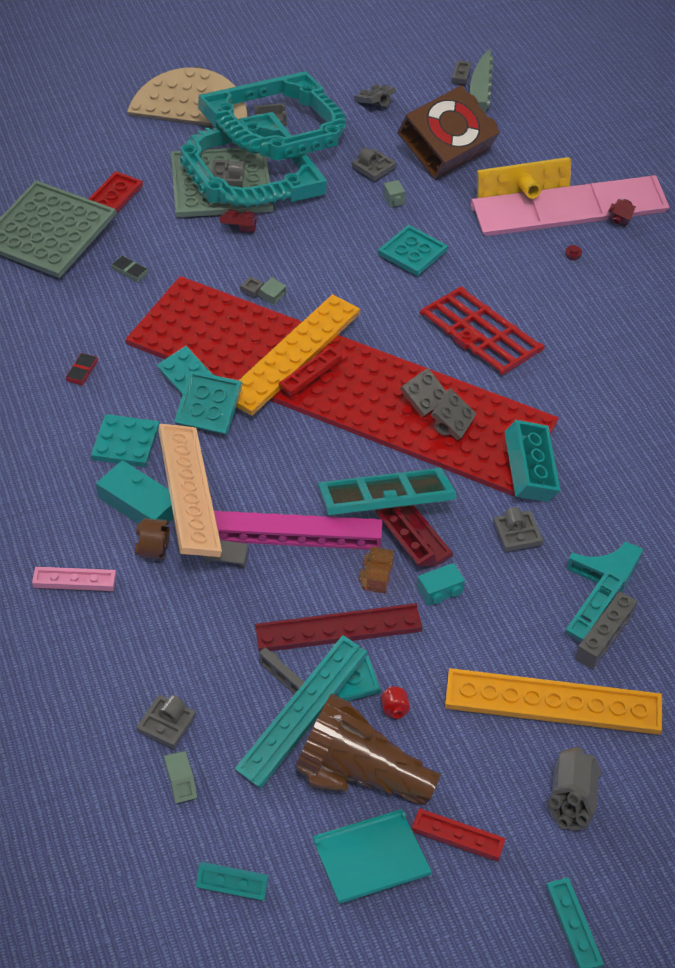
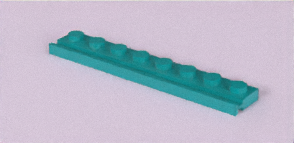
M342 635L236 766V772L261 789L319 717L330 694L336 695L367 657V650H363L359 645Z

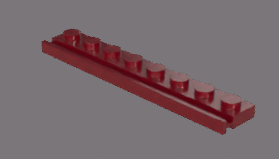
M417 603L257 623L255 624L259 652L264 648L271 652L337 643L342 635L351 641L417 633L422 632V623Z

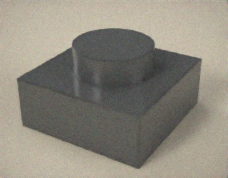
M250 276L240 285V291L255 297L259 289L264 285V282Z

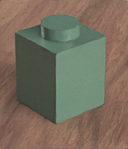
M400 181L384 183L383 197L389 208L405 205V190Z

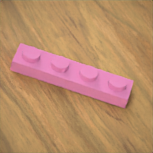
M35 567L32 585L33 588L114 591L116 570Z

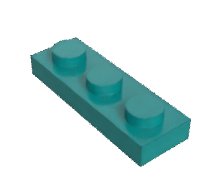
M201 862L199 864L196 887L264 901L269 875Z

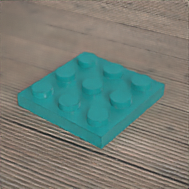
M408 224L378 249V255L419 276L448 251V245Z
M190 370L174 422L178 425L196 427V429L228 435L243 383L234 379Z
M105 414L91 453V460L117 464L123 460L131 466L147 467L157 437L159 421Z

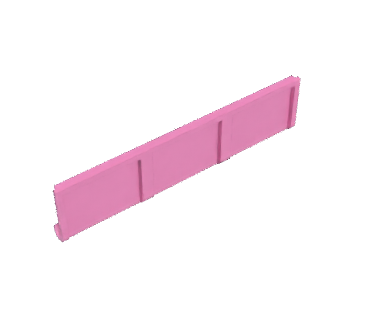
M656 175L541 190L540 195L534 199L528 198L523 192L475 198L470 201L471 210L476 212L482 233L485 236L610 220L608 219L610 214L608 209L611 203L615 204L617 199H627L636 206L632 217L663 213L670 208Z

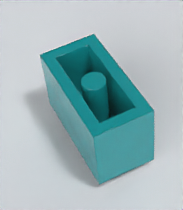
M454 563L419 575L417 579V589L427 606L438 604L450 597H457L464 592L465 580Z

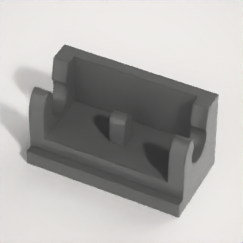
M285 103L254 106L255 115L273 112L283 126H287Z
M220 540L221 556H205L204 558L206 563L219 561L240 564L241 568H246L249 556L248 544Z

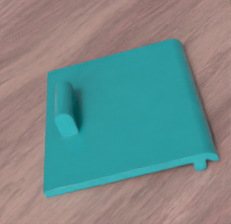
M402 809L312 836L339 904L432 875V871L406 820V813Z

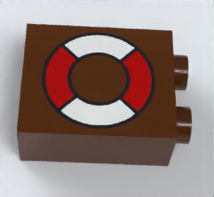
M462 85L406 114L397 132L435 180L488 151L500 133L494 119L487 117L479 107L476 97L469 94Z

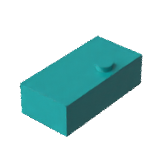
M515 420L505 431L515 496L549 502L561 491L549 427L547 425Z
M123 460L96 483L98 498L136 523H141V520L143 521L144 518L168 520L169 523L174 519L169 489Z

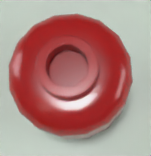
M391 686L382 693L381 704L383 712L387 717L399 719L409 712L410 702L408 694L403 688Z

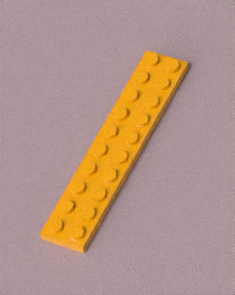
M332 294L239 380L243 385L236 407L253 416L280 390L278 383L324 349L360 314V308Z
M449 668L445 709L661 735L662 732L661 693Z

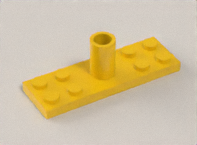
M566 157L477 170V198L524 192L528 198L534 199L540 195L541 190L569 187L571 159Z

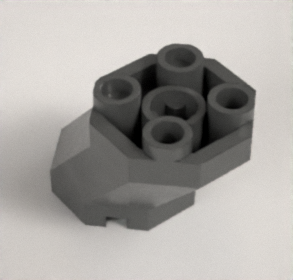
M580 747L565 749L560 753L554 766L552 795L548 800V807L554 821L557 822L560 828L569 829L570 831L587 829L597 810L598 779L602 774L596 757L591 754L586 755Z

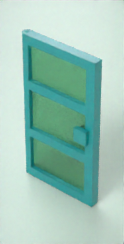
M442 468L318 482L317 485L328 515L456 500V491Z

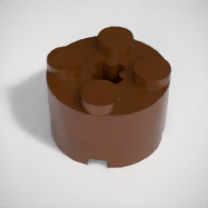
M144 518L143 521L141 520V523L137 524L136 535H139V543L135 545V555H139L140 558L165 560L167 554H163V551L168 549L170 527H166L169 524L168 520Z

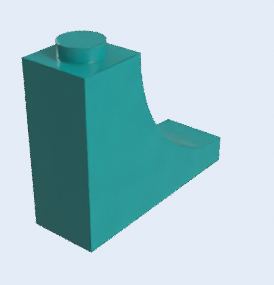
M625 541L619 549L604 556L590 557L572 552L566 570L598 584L607 569L625 578V583L619 590L623 593L641 560L643 549Z

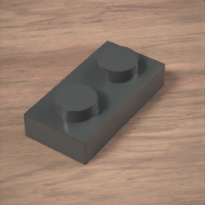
M457 60L452 75L453 83H467L471 62Z

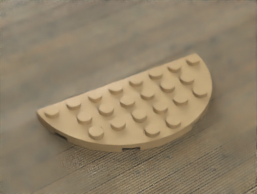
M174 69L162 73L147 82L132 99L127 113L130 116L214 127L198 109V96L232 88L235 85L222 75L207 69ZM245 102L233 104L234 115L238 120L239 118L248 117Z

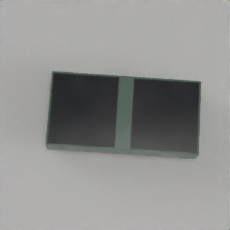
M123 255L111 264L113 270L136 282H139L149 273L148 268Z

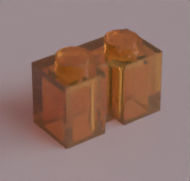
M371 546L369 554L366 553L363 565H366L365 569H361L359 581H362L363 590L386 594L394 563V550Z

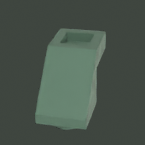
M186 751L164 755L167 777L171 782L174 802L179 803L197 798L194 777Z

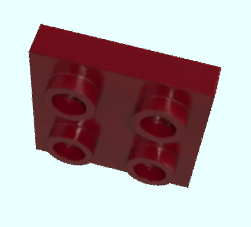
M230 209L220 216V223L239 225V231L255 233L258 215H254V212L244 211V213H238V210Z

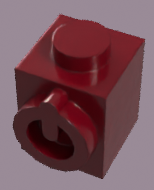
M617 199L615 204L611 203L608 209L610 213L608 219L612 220L615 224H621L626 227L632 218L636 206L627 199Z

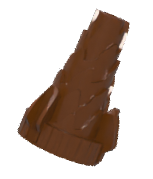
M332 693L327 699L295 766L298 772L306 775L308 784L315 788L346 792L348 788L347 780L358 782L367 787L378 788L390 795L394 792L408 800L426 805L431 799L441 775L423 766L421 760L403 752L382 733L375 730L350 702Z

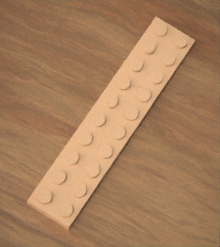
M160 424L158 431L180 554L220 557L222 549L196 427Z

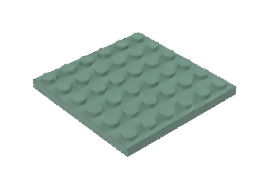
M240 148L206 149L202 152V160L210 172L213 160L245 161L243 186L237 187H254L270 183L267 157L260 156L259 153L251 154L247 150ZM171 151L176 217L222 215L230 209L238 210V213H244V211L254 213L273 212V203L268 202L267 205L259 204L258 207L249 205V208H244L242 205L233 207L229 202H226L225 205L219 202H209L200 193L199 188L193 183L190 175L188 176L186 169L181 166V151Z
M35 180L0 217V255L60 278L117 214L116 209Z

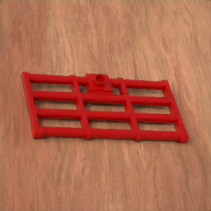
M462 286L422 308L419 312L420 315L427 317L443 329L446 334L454 337V342L465 350L470 349L474 355L481 357L497 369L501 375L506 374L534 355L542 352L545 348L542 343L535 341L521 331L518 326L513 325L492 310L490 306L485 305L468 293ZM461 295L479 308V310L473 312L458 301L456 297ZM451 303L466 314L467 317L461 319L443 304ZM439 310L454 321L455 324L449 326L431 311ZM486 313L507 329L501 332L480 316ZM475 321L495 336L489 339L468 323ZM460 328H463V329H464V330H462V331H460V332H457V330L460 329ZM511 333L515 334L533 347V349L527 351L509 338L508 335ZM501 340L522 356L516 359L496 343ZM478 341L482 342V344L479 346L475 345L476 343H478ZM489 347L507 360L509 364L503 366L483 350Z

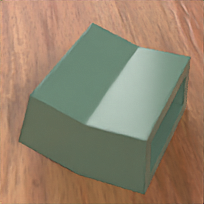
M271 277L259 289L257 295L266 302L275 305L287 293L286 285Z

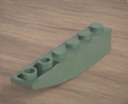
M488 49L478 62L472 75L469 93L476 97L479 107L485 114L486 110L490 109L493 56H490L491 49Z

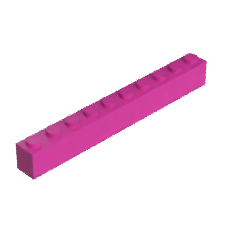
M214 510L219 539L222 541L381 550V519Z

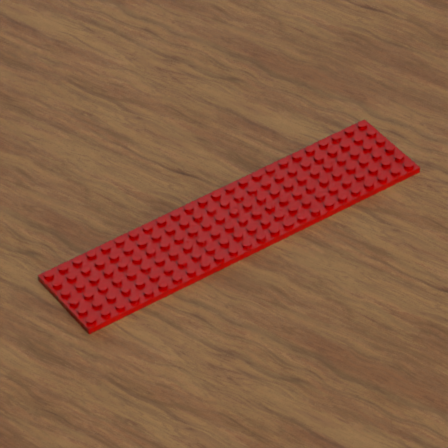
M179 276L127 336L125 341L129 346L162 359H167L184 346H187L213 375L239 381L303 321ZM337 335L319 352L321 353L330 346L342 354L340 362L292 397L280 389L269 400L514 497L516 496L505 431L515 420L547 425L551 435L559 420V417L429 369L446 391L451 388L477 413L459 440H456L451 434L442 435L434 427L436 420L431 416L434 410L421 417L400 390L404 384L426 370V367Z

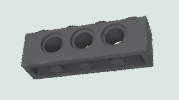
M619 591L578 646L575 660L594 670L634 616L638 601Z

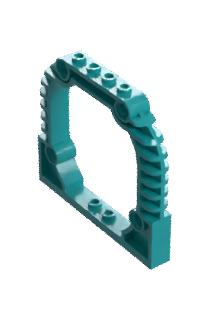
M306 71L198 96V109L215 128L219 127L236 146L242 150H247L251 154L259 153L260 156L269 157L276 161L335 147L338 145L339 138L346 127V116L342 109L332 99L328 98L324 93V88ZM282 93L285 97L299 100L301 105L311 106L326 123H323L320 129L289 137L279 135L263 137L248 130L234 115L233 104Z
M273 112L239 118V121L254 134L263 137L273 135L291 136ZM213 127V129L205 128L203 132L201 130L197 131V134H192L186 144L181 147V166L186 169L188 176L190 175L193 183L199 188L200 193L204 195L206 200L212 203L219 202L225 205L226 202H229L233 207L242 205L244 208H249V205L258 207L259 204L267 205L268 202L276 203L277 200L285 201L286 198L293 202L326 194L327 180L306 154L291 157L293 163L299 168L296 174H286L284 180L241 188L229 186L224 179L214 177L202 160V152L204 150L233 143L219 127Z

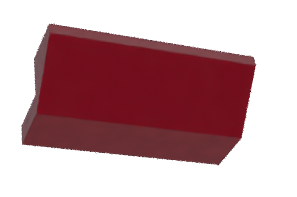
M414 505L375 510L378 517L418 566H438L453 556L450 548Z

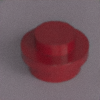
M576 245L568 246L565 251L567 258L578 260L582 255V249Z

